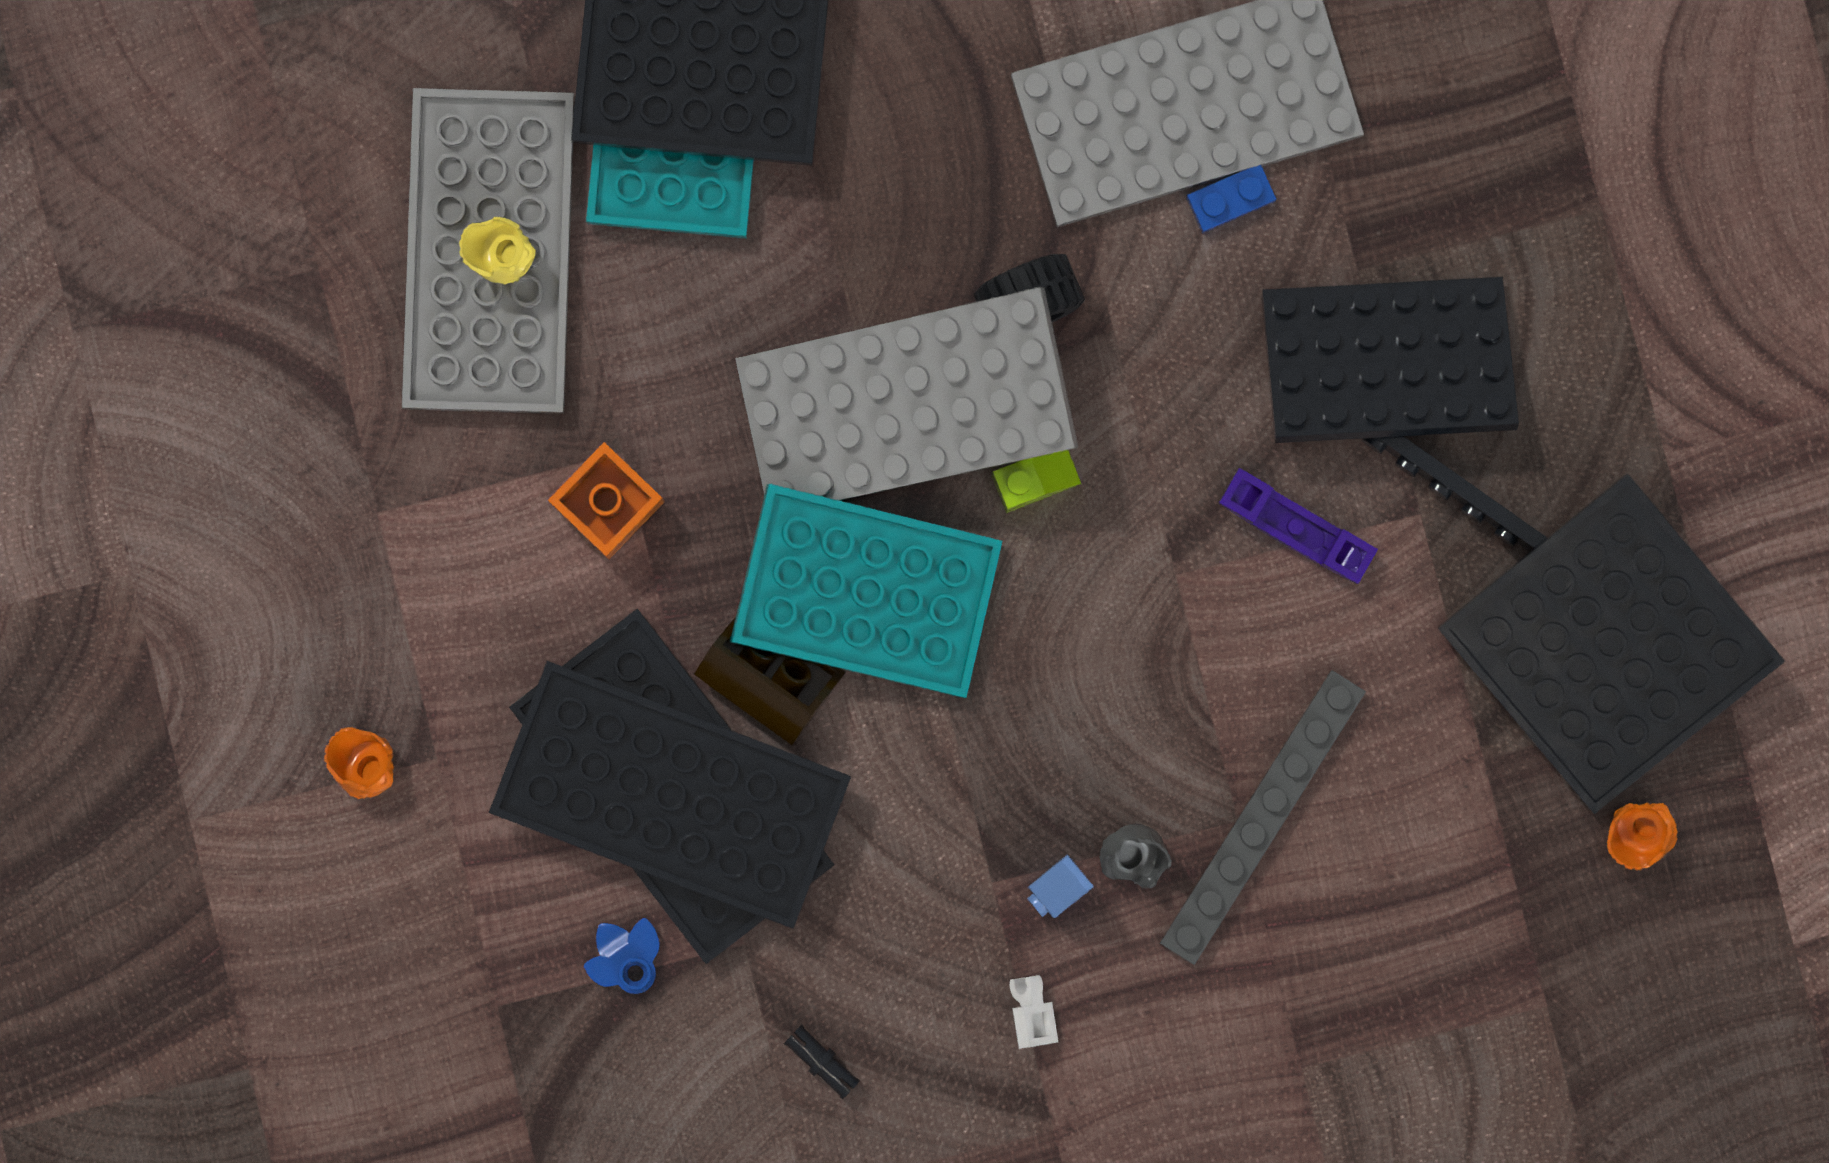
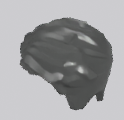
M1136 823L1121 827L1103 840L1099 856L1102 873L1112 880H1131L1142 888L1154 887L1161 874L1171 867L1172 862L1163 839L1157 831L1143 824Z

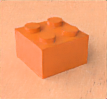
M605 442L548 499L549 503L608 560L665 502Z

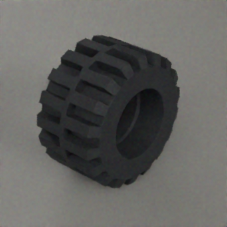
M1051 254L1021 264L988 280L974 293L976 302L1044 287L1052 323L1074 312L1085 301L1066 254Z

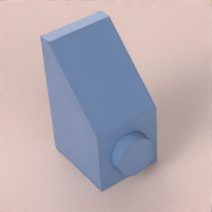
M1066 855L1028 886V889L1033 894L1027 899L1042 917L1049 913L1053 918H1056L1094 886L1071 858Z

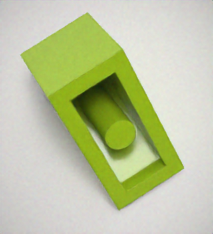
M1068 450L1021 460L995 470L992 473L993 481L1006 513L1081 484Z

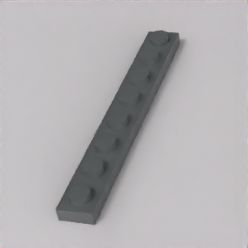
M1331 670L1159 944L1189 963L1196 964L1366 693L1365 690L1335 671Z

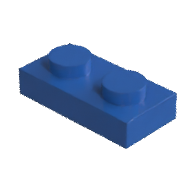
M1261 165L1243 170L1186 196L1202 234L1277 200Z

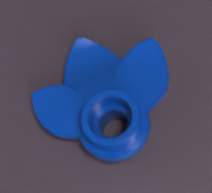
M643 918L636 923L630 933L617 925L600 923L596 933V944L600 956L594 957L584 964L589 977L603 987L619 985L624 991L632 994L647 991L655 981L656 969L653 960L660 948L659 938L652 923ZM635 965L640 966L643 970V977L637 982L632 981L628 976L629 969Z

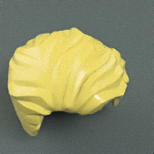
M493 217L489 221L470 224L463 230L461 240L459 241L461 248L459 251L460 257L463 258L464 264L478 275L493 283L505 285L519 281L529 270L535 258V249L529 242L528 237L523 234L519 224L502 217Z

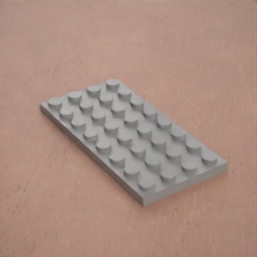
M1256 0L1011 73L1013 86L1056 227L1229 177L1248 168L1259 165L1266 166L1340 144L1364 135L1323 0Z
M413 88L402 387L403 409L564 414L573 161L571 135L574 115V93ZM493 217L506 218L519 224L523 234L528 237L529 242L535 249V258L526 274L519 281L504 285L488 281L465 265L463 258L460 257L459 251L461 248L459 241L461 240L463 230L472 223L489 221Z
M1044 287L735 358L764 495L767 484H773L840 501L1078 448Z

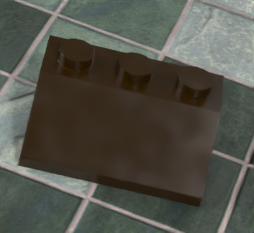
M735 617L712 644L694 675L793 745L846 672L840 668L731 643Z

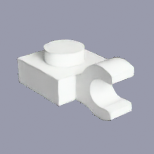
M1041 976L1011 979V994L1021 1005V1007L1013 1008L1019 1049L1057 1043L1058 1036L1052 1002H1043V982Z

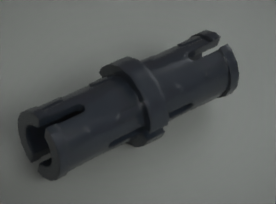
M801 1025L794 1034L805 1043V1046L792 1035L786 1040L784 1045L788 1046L810 1067L808 1071L813 1076L818 1074L843 1100L851 1091L839 1081V1078L852 1089L860 1080L833 1057L836 1053L831 1048L826 1050Z

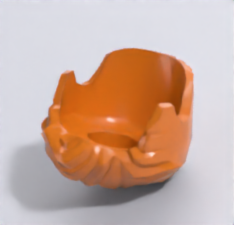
M353 727L342 728L339 732L335 733V736L331 737L329 744L325 748L326 755L324 756V761L335 781L350 796L357 799L372 798L391 787L394 769L392 763L393 749L386 738H382L376 733Z
M1628 803L1616 810L1610 824L1607 839V848L1611 857L1616 859L1618 864L1624 865L1625 868H1635L1636 870L1648 868L1661 860L1675 847L1677 841V825L1668 807L1663 803H1645L1641 805Z

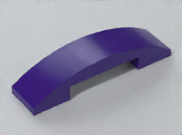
M1238 468L1219 501L1220 505L1306 558L1355 584H1359L1375 556L1377 548L1345 529L1337 528L1274 491V488Z

